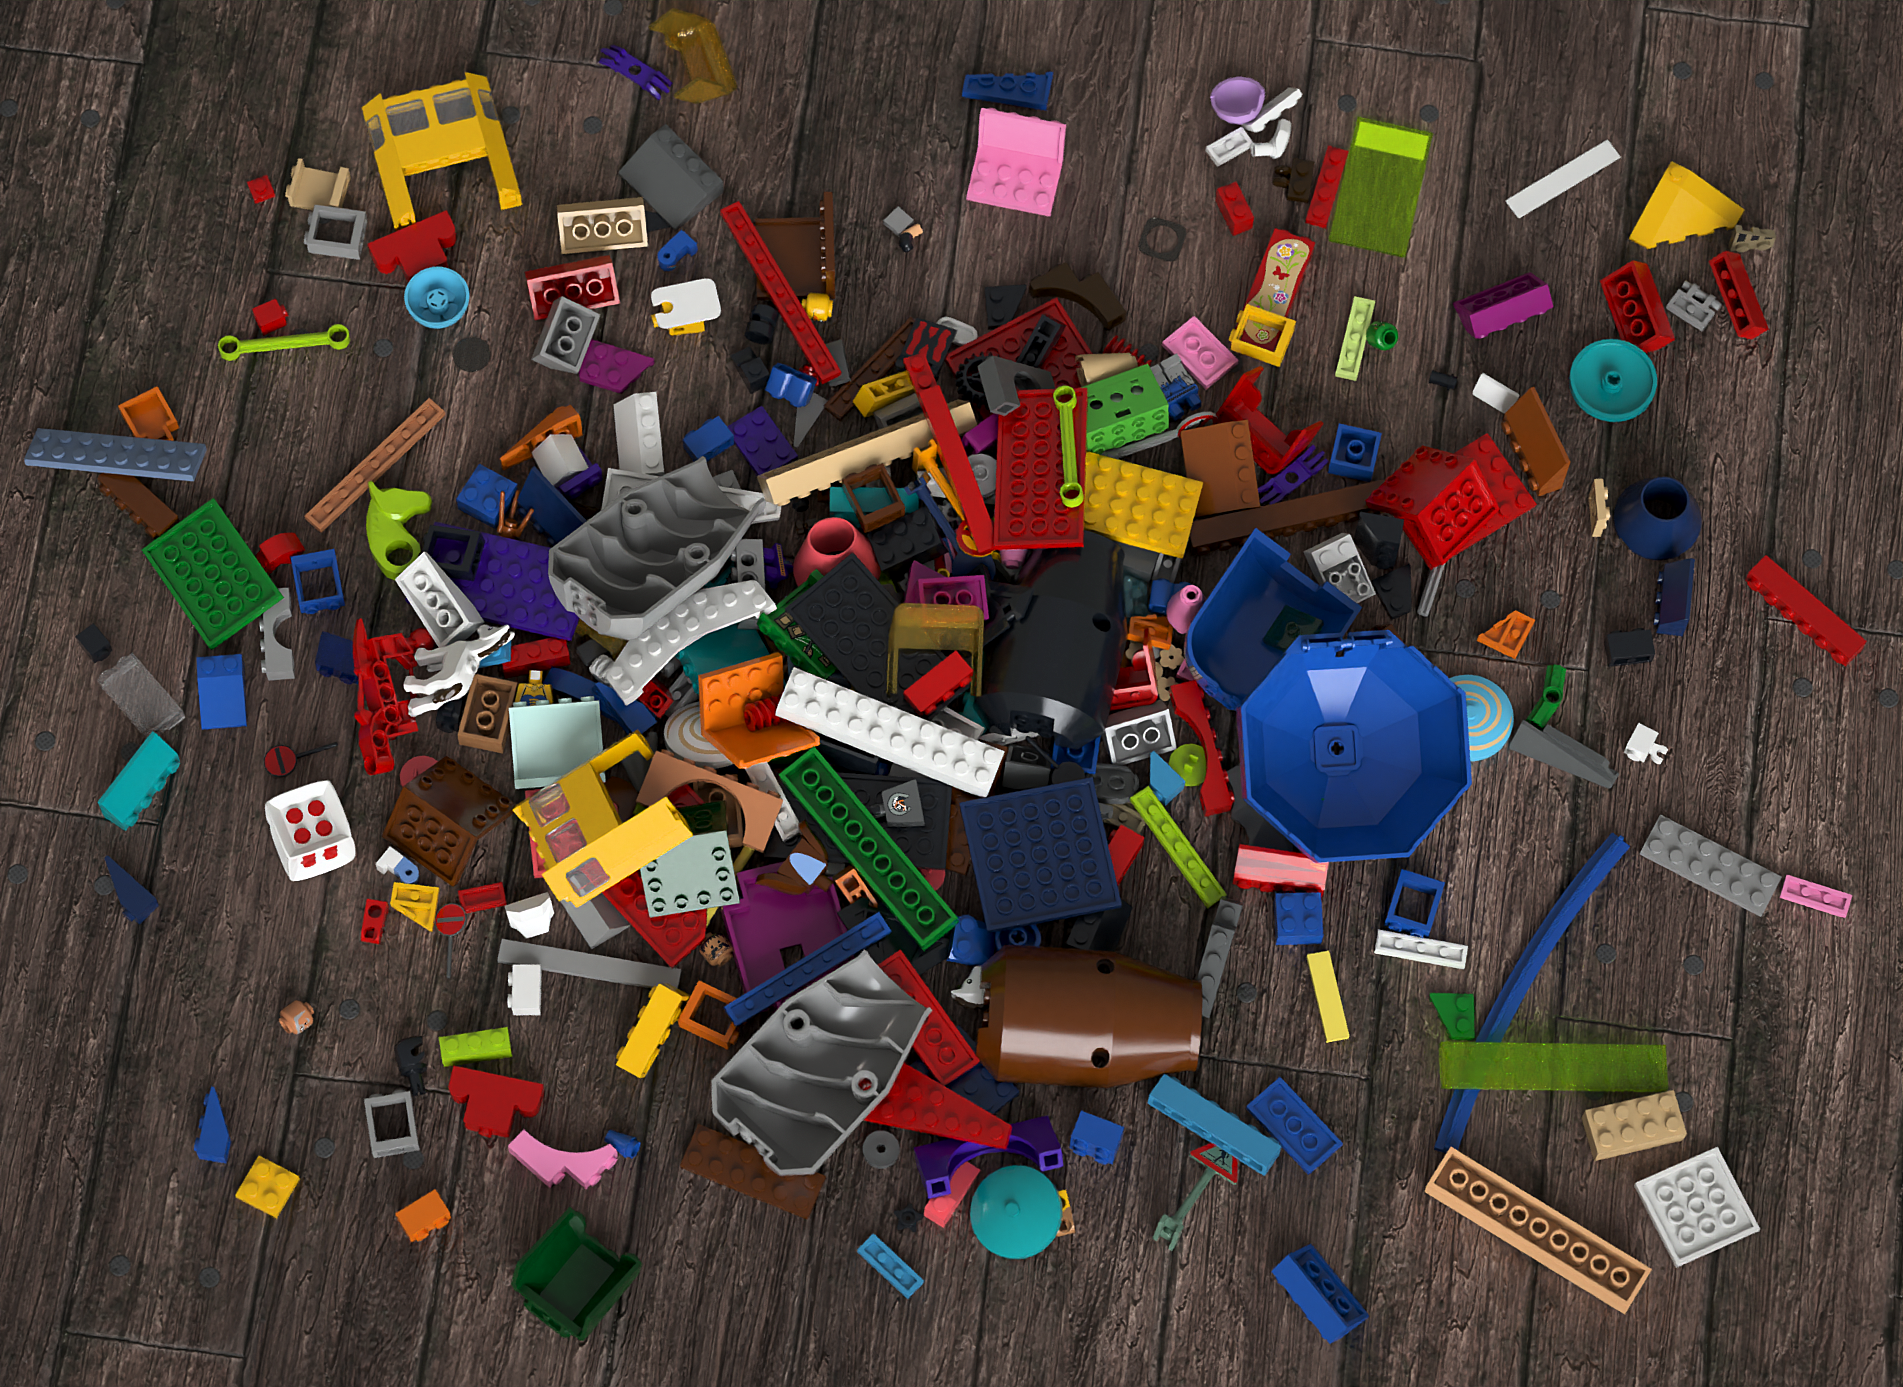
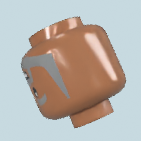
M295 1000L280 1011L281 1018H279V1022L287 1033L299 1034L313 1024L312 1014H314V1010L309 1003Z

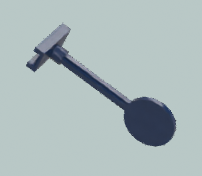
M927 471L920 476L919 480L914 481L915 485L910 481L904 487L908 496L916 493L919 499L924 501L957 551V555L952 563L953 577L965 576L979 564L983 563L988 567L993 581L996 574V564L991 555L972 557L965 554L959 548L955 531L930 495L931 491L926 484L931 480V477Z

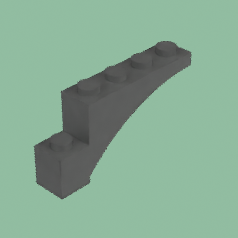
M1224 896L1221 897L1197 976V980L1202 982V1016L1208 1018L1213 1008L1244 902Z

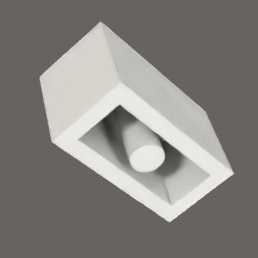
M540 964L513 965V972L508 973V985L512 986V994H508V1008H512L513 1015H541L542 971Z

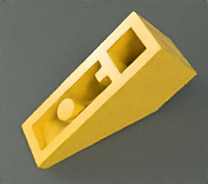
M903 371L862 385L853 403L864 418L874 415V411L899 401L915 391L907 371Z

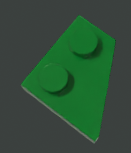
M1430 993L1429 1000L1435 1006L1438 1012L1437 1015L1445 1025L1450 1039L1474 1040V994Z

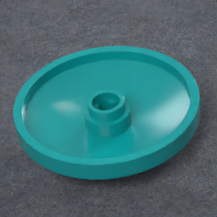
M1605 339L1591 343L1579 352L1570 370L1569 387L1574 400L1587 414L1607 422H1622L1637 417L1648 408L1656 392L1657 374L1651 359L1639 347L1623 340Z
M1021 1165L1003 1167L988 1175L975 1191L970 1208L971 1224L978 1240L989 1251L1008 1259L1028 1258L1044 1250L1057 1235L1063 1213L1061 1197L1052 1181L1041 1172Z

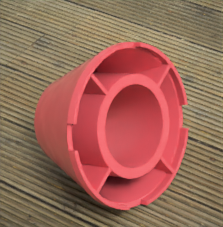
M832 517L817 522L810 529L794 560L793 574L797 586L802 585L816 569L825 576L852 552L873 576L879 580L881 569L870 540L845 519ZM834 551H844L836 555H826Z

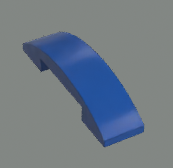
M551 667L543 684L552 685L553 693L560 696L564 694L577 701H581V697L594 696V700H599L601 715L616 721L591 689L596 684L595 682L569 671Z

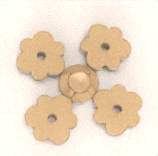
M1131 642L1129 649L1126 650V657L1132 659L1133 654L1137 650L1143 649V643ZM1172 644L1169 650L1160 651V664L1155 662L1158 694L1162 701L1170 699L1169 690L1167 691L1166 688L1170 689L1171 685L1179 684L1175 682L1173 677L1168 679L1161 677L1163 674L1162 667L1169 666L1171 670H1174L1177 666H1181L1184 661L1182 650L1175 648Z

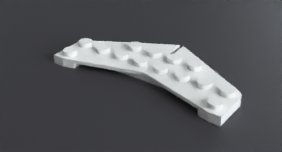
M755 580L698 590L639 637L629 640L609 669L607 680L627 706L643 693L642 688L679 651L705 634L755 616L758 619L763 612L768 615L776 610L777 607Z

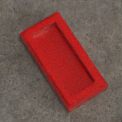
M502 882L458 891L460 906L463 907L466 913L507 905Z

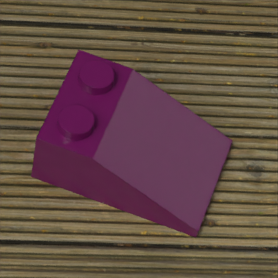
M984 575L918 579L914 585L917 621L921 629L943 628L989 619Z

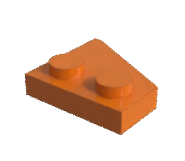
M1156 614L1146 617H1130L1127 627L1128 640L1143 643L1144 629L1149 628L1152 646L1165 650L1170 649L1173 627L1169 623L1167 616L1157 617Z

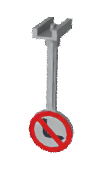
M1213 412L1196 413L1183 420L1175 430L1167 431L1117 449L1112 448L1100 455L1119 460L1121 457L1168 442L1174 438L1179 437L1181 439L1180 431L1218 424L1219 420Z

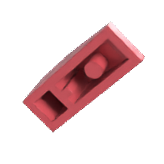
M969 1162L962 1164L952 1176L950 1182L951 1194L931 1198L924 1208V1216L944 1228L981 1170Z

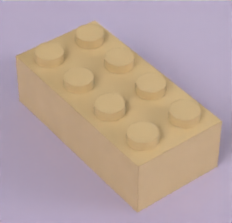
M1674 1090L1585 1110L1582 1116V1122L1594 1161L1683 1141L1687 1134Z

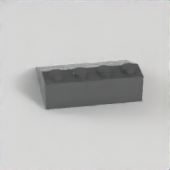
M667 124L653 133L618 172L674 231H677L724 193L723 180Z

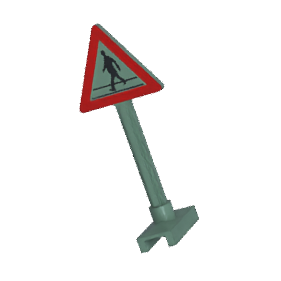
M1212 1142L1189 1153L1191 1158L1204 1165L1207 1169L1176 1214L1171 1217L1164 1214L1158 1223L1153 1239L1157 1241L1161 1236L1171 1242L1168 1248L1171 1251L1176 1247L1184 1228L1182 1225L1183 1219L1214 1174H1218L1234 1185L1237 1183L1238 1159Z

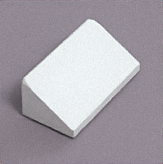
M1483 373L1473 390L1474 396L1504 414L1518 401L1520 396Z

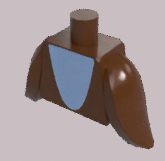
M806 820L798 823L801 841L783 862L777 873L760 874L757 876L755 884L789 895L809 894L815 886L824 892L830 889L834 881L824 875L828 869L829 858L827 850L810 829Z

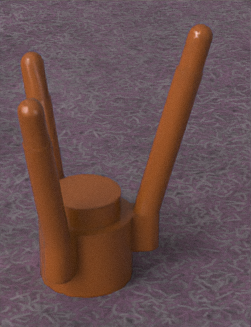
M519 490L515 492L509 518H506L505 521V492L501 491L497 532H499L501 537L514 540L516 537L520 538L522 530L534 512V509L531 508L520 526L513 519L517 507V499L520 494Z

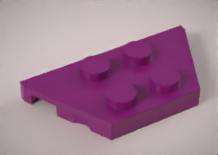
M591 339L579 370L580 382L622 394L629 387L630 383L635 382L641 377L643 371L649 366L652 367L655 360L642 354Z

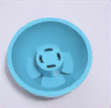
M431 267L418 272L411 278L405 289V305L412 318L421 325L435 329L445 328L455 324L465 314L469 304V289L463 277L454 270L445 267Z

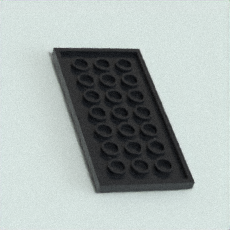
M852 552L786 607L785 612L857 693L919 717L903 698V693L947 657ZM969 683L963 688L959 686L953 691L955 694L946 702L941 700L936 704L937 708L928 716L924 714L920 718L931 721L969 689L971 684Z
M772 768V772L799 823L806 820L810 829L823 843L828 853V863L850 864L781 781L779 774L785 769ZM836 772L871 815L870 805L883 803L881 792L916 779L925 826L888 827L886 816L875 819L917 869L946 870L953 786L930 778ZM774 825L765 847V858L786 860L801 841L800 834L784 842Z

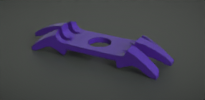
M611 45L610 49H601L602 53L613 60L600 58L598 63L609 66L615 72H619L640 85L643 90L651 93L658 101L661 99V96L651 84L667 94L670 92L666 85L670 87L672 82L665 75L631 56L624 48ZM637 65L641 68V72L638 75H632L629 72V68Z
M1312 445L1280 474L1258 488V494L1270 490L1272 486L1274 487L1259 500L1260 503L1263 504L1270 500L1272 501L1269 505L1282 502L1287 495L1311 476L1316 475L1329 462L1327 459H1324L1313 468L1325 453L1321 451L1305 463L1316 448ZM1291 472L1295 473L1298 476V481L1289 483L1285 476Z

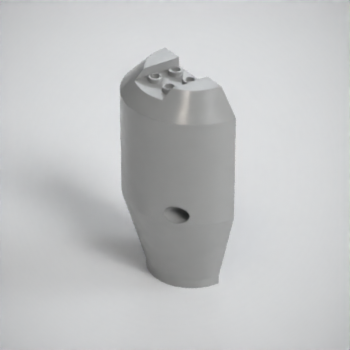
M702 456L693 463L626 491L549 550L548 565L550 583L567 611L574 612L588 626L596 630L598 634L624 640L636 639L716 577L754 519L763 512L766 500L764 498L758 500L751 511L737 506L718 487L708 469L706 458Z
M864 950L855 959L787 999L711 1080L712 1113L733 1136L740 1133V1136L749 1144L753 1142L757 1151L764 1157L767 1167L780 1176L814 1174L889 1093L925 1019L933 1010L930 1007L922 1006L904 992L878 967L868 952ZM798 1023L803 1024L802 1028L798 1030L793 1029L794 1025ZM871 1086L870 1089L863 1090L865 1087Z

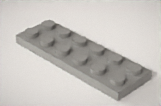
M1661 814L1640 852V855L1760 917L1782 876Z

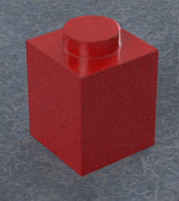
M276 298L252 308L254 319L263 336L287 326L285 319L288 316L283 304H278Z

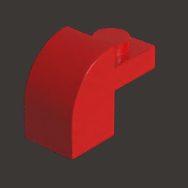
M281 533L259 545L261 550L255 557L267 574L270 575L280 564H292L291 557L301 555L305 548L295 533Z

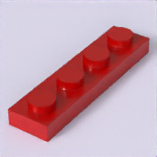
M1328 146L1305 223L1326 229L1349 151Z

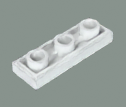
M1288 87L1263 106L1254 120L1241 124L1243 129L1254 131V133L1263 130L1268 121L1277 119L1285 108H1291L1297 103V99L1302 96L1300 90Z

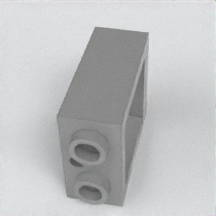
M314 205V210L309 213L308 217L310 229L309 232H305L304 244H307L308 252L360 260L368 222L366 211ZM320 218L355 222L351 243L345 244L316 240Z
M396 1090L391 1095L373 1094L369 1098L364 1099L374 1158L420 1150L410 1091ZM406 1102L411 1136L377 1142L372 1108Z

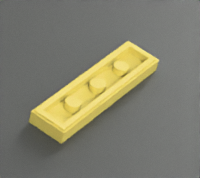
M1329 951L1308 954L1306 956L1326 1043L1349 1039V1032Z

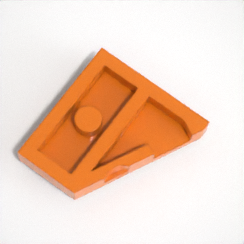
M1515 610L1504 620L1494 624L1484 634L1481 633L1477 641L1516 659L1535 623V619Z

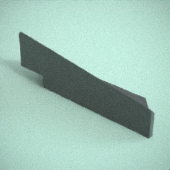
M1523 720L1509 745V749L1608 789L1613 786L1619 776L1618 772L1608 767L1610 762L1604 756L1548 724L1542 732Z

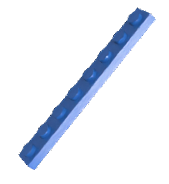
M878 912L724 1006V1010L735 1027H738L776 1004V1002H779L891 933V929Z

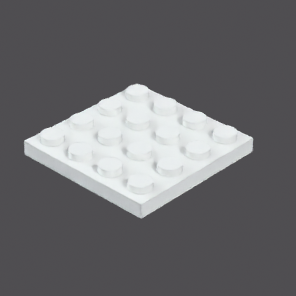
M1718 1147L1634 1184L1676 1268L1760 1230Z

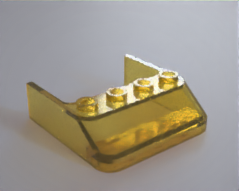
M899 604L894 610L889 633L887 693H897L898 648L969 651L972 655L973 670L971 696H981L983 611L979 607L971 605Z

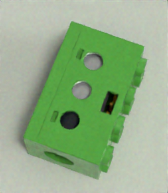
M1148 364L1081 387L1088 389L1086 449L1088 452L1100 455L1104 451L1120 448L1126 443L1134 440L1139 441L1145 436L1161 433L1169 428V404Z

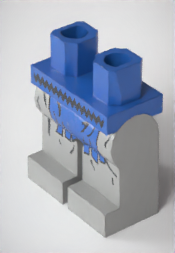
M1177 353L1160 362V366L1156 364L1150 368L1169 404V416L1174 421L1182 418L1184 415L1181 407L1185 404L1188 405L1191 411L1201 407V400L1198 395L1199 388L1186 372Z

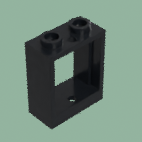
M430 525L428 532L424 534V547L418 557L423 552H427L432 558L437 538L468 542L462 566L436 563L449 578L474 581L485 544L482 534L478 531Z

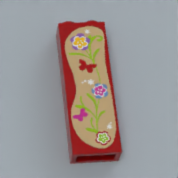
M1275 228L1242 311H1244L1246 304L1288 318L1313 255L1315 242L1308 237H1299L1287 230ZM1248 319L1240 341L1275 352L1283 331Z

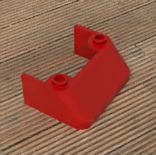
M1259 366L1242 375L1217 411L1216 416L1219 420L1218 424L1248 420L1254 461L1267 473L1276 474L1307 448L1324 423L1319 421L1303 430L1295 429L1286 436L1257 409L1262 401V395L1253 384L1264 370L1262 366Z
M1149 628L1144 629L1143 649L1137 650L1133 654V666L1120 668L1110 711L1151 705L1157 700L1156 665Z

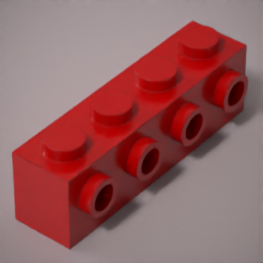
M1724 251L1709 260L1737 336L1754 339L1769 330L1740 254Z

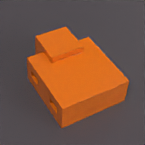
M158 386L118 405L120 413L133 437L174 441L171 432L179 429L178 422Z

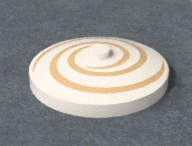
M700 701L683 706L669 717L664 728V741L667 750L675 754L674 758L679 760L683 758L690 759L696 762L695 766L702 769L704 766L716 769L733 764L701 735Z

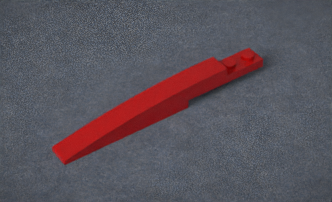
M922 352L903 358L904 366L933 435V440L937 444L938 455L978 554L994 550V528L950 410L940 385L936 383L925 353Z

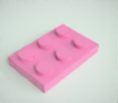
M1195 316L1162 342V346L1172 356L1176 353L1178 354L1183 367L1206 390L1235 367L1239 361Z

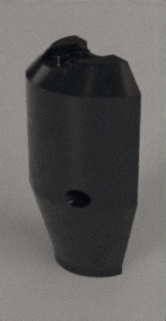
M1084 530V547L1040 548L1032 550L1012 584L1034 588V593L1024 617L1019 621L1016 618L1011 620V627L988 643L973 702L974 710L989 732L1012 736L1014 728L1021 733L1034 732L1046 738L1054 736L1056 746L1079 749L1104 734L1128 638L1123 569L1125 553L1112 540Z

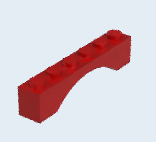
M1196 680L1171 685L1169 696L1174 713L1194 730L1204 750L1206 775L1199 793L1204 817L1231 811L1232 803H1235L1232 790H1228L1226 782H1229L1227 771L1221 767L1220 761L1223 760L1221 750L1216 748L1214 743L1216 733L1213 727L1210 728L1208 722L1210 720V712L1208 707L1203 705V689L1201 686H1198Z

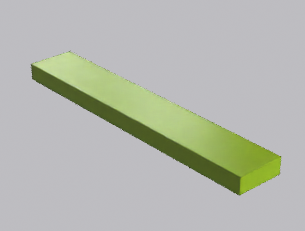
M1147 786L1130 797L1129 800L1207 909L1218 903L1222 896L1226 897L1227 894L1151 788Z

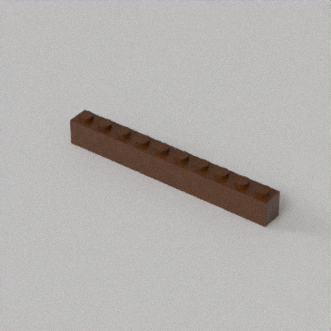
M1386 479L1194 521L1188 541L1191 555L1198 554L1203 556L1214 550L1225 551L1232 546H1243L1255 528L1270 539L1281 535L1284 537L1292 536L1296 532L1303 530L1311 532L1321 526L1333 527L1339 522H1355L1359 519L1360 512L1380 515L1384 512L1368 508L1365 500Z

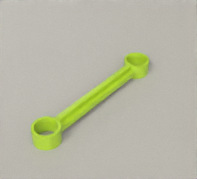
M341 324L331 326L328 332L241 341L229 335L220 339L218 349L221 357L227 361L237 359L241 353L328 344L332 348L340 350L349 345L350 335L348 329ZM336 332H343L347 335L341 342H335L331 339L332 335ZM228 343H234L238 346L232 353L222 351L223 346Z
M1060 386L1053 394L1055 406L1059 409L1062 442L1064 484L1060 489V495L1065 506L1077 507L1084 499L1082 487L1077 479L1073 408L1077 404V399L1072 387ZM1064 394L1072 396L1069 402L1061 403L1058 401V398ZM1070 490H1077L1079 492V495L1074 499L1064 497Z

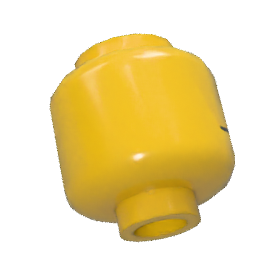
M809 293L807 299H802V307L810 320L824 322L828 317L832 316L833 300H830L827 294Z

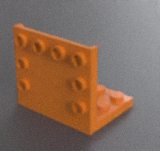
M779 652L698 675L701 735L739 769L749 768L754 764L769 762L771 759L789 756L791 753L809 750L813 746L820 745L819 736L811 729L788 720L787 722H781L779 719V724L774 725L771 721L770 727H766L763 724V729L760 730L755 726L756 729L753 732H750L744 720V707L746 704L754 703L758 700L762 701L765 698L769 699L784 692L783 656Z

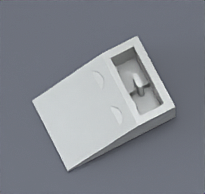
M1341 533L1304 551L1309 566L1320 585L1328 581L1356 603L1376 594L1350 534Z

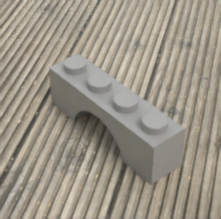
M278 588L284 598L265 611L263 618L259 619L260 632H264V639H260L261 652H265V660H261L262 673H266L268 681L295 679L293 652L291 649L280 645L275 639L279 625L284 620L292 617L289 588Z

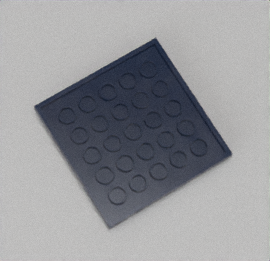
M1093 777L959 803L987 933L1122 907Z

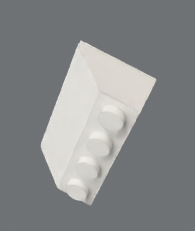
M656 392L633 394L614 404L619 468L623 471L661 477L664 475L657 394Z

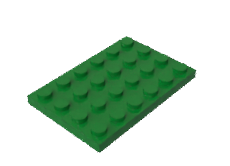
M214 498L142 549L151 565L211 650L284 598Z

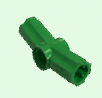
M1547 665L1542 696L1526 719L1528 723L1540 731H1543L1554 712L1559 708L1563 698L1566 668H1563L1561 665ZM1553 696L1557 701L1551 702L1546 697Z

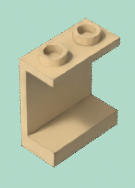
M298 158L297 165L292 167L291 178L293 179L291 185H287L285 196L288 197L289 205L308 210H314V205L342 208L351 179L349 168L340 167L337 174L304 167L303 159Z

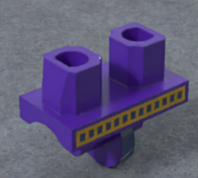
M775 543L771 549L763 548V560L766 563L764 565V578L766 581H769L770 588L776 589L778 587L777 584L781 580L787 579L789 574L793 572L794 566L792 562L786 561V558L783 557L781 544Z

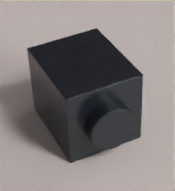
M94 623L75 636L80 647L94 664L106 659L110 652L113 651L110 642Z

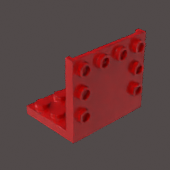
M1423 445L1416 449L1414 454L1403 462L1392 475L1387 477L1386 481L1365 500L1368 508L1414 520L1431 554L1439 565H1444L1500 510L1475 459Z

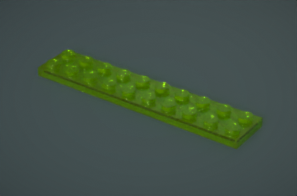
M1501 1042L1439 1043L1441 1089L1666 1092L1668 1090L1666 1045Z

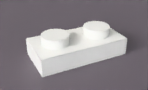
M1240 127L1208 145L1206 152L1218 167L1250 149L1253 141L1245 130Z

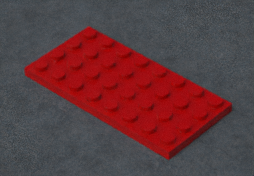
M1073 388L1077 399V404L1073 408L1077 479L1084 495L1083 502L1077 507L1065 506L1060 495V489L1064 484L1060 414L1053 398L1056 389L1016 390L1021 406L1006 416L998 415L993 545L995 550L1084 547L1087 388ZM1064 394L1058 398V401L1061 403L1069 402L1072 396ZM1070 490L1064 497L1074 499L1079 495V492L1077 490Z

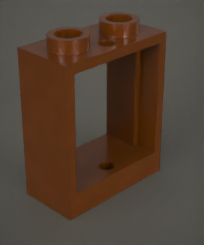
M883 463L870 465L864 471L851 473L842 480V489L864 533L905 516V506ZM880 479L893 504L864 515L852 490Z

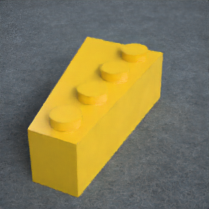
M659 983L658 986L655 985L651 989L648 996L651 999L647 1007L643 1006L640 1010L638 1024L630 1029L627 1035L629 1041L625 1047L622 1046L616 1056L618 1059L617 1066L639 1078L646 1076L660 1052L657 1046L659 1044L663 1045L667 1040L671 1030L669 1028L670 1024L673 1025L678 1021L682 1013L681 1005L683 1002L687 1003L690 998L689 994L669 983Z

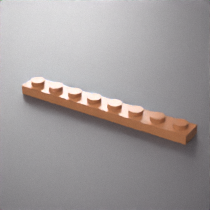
M428 398L305 515V519L322 533L369 488V481H377L445 416V411Z

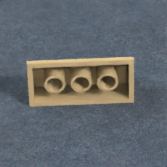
M643 197L557 205L562 254L648 246Z

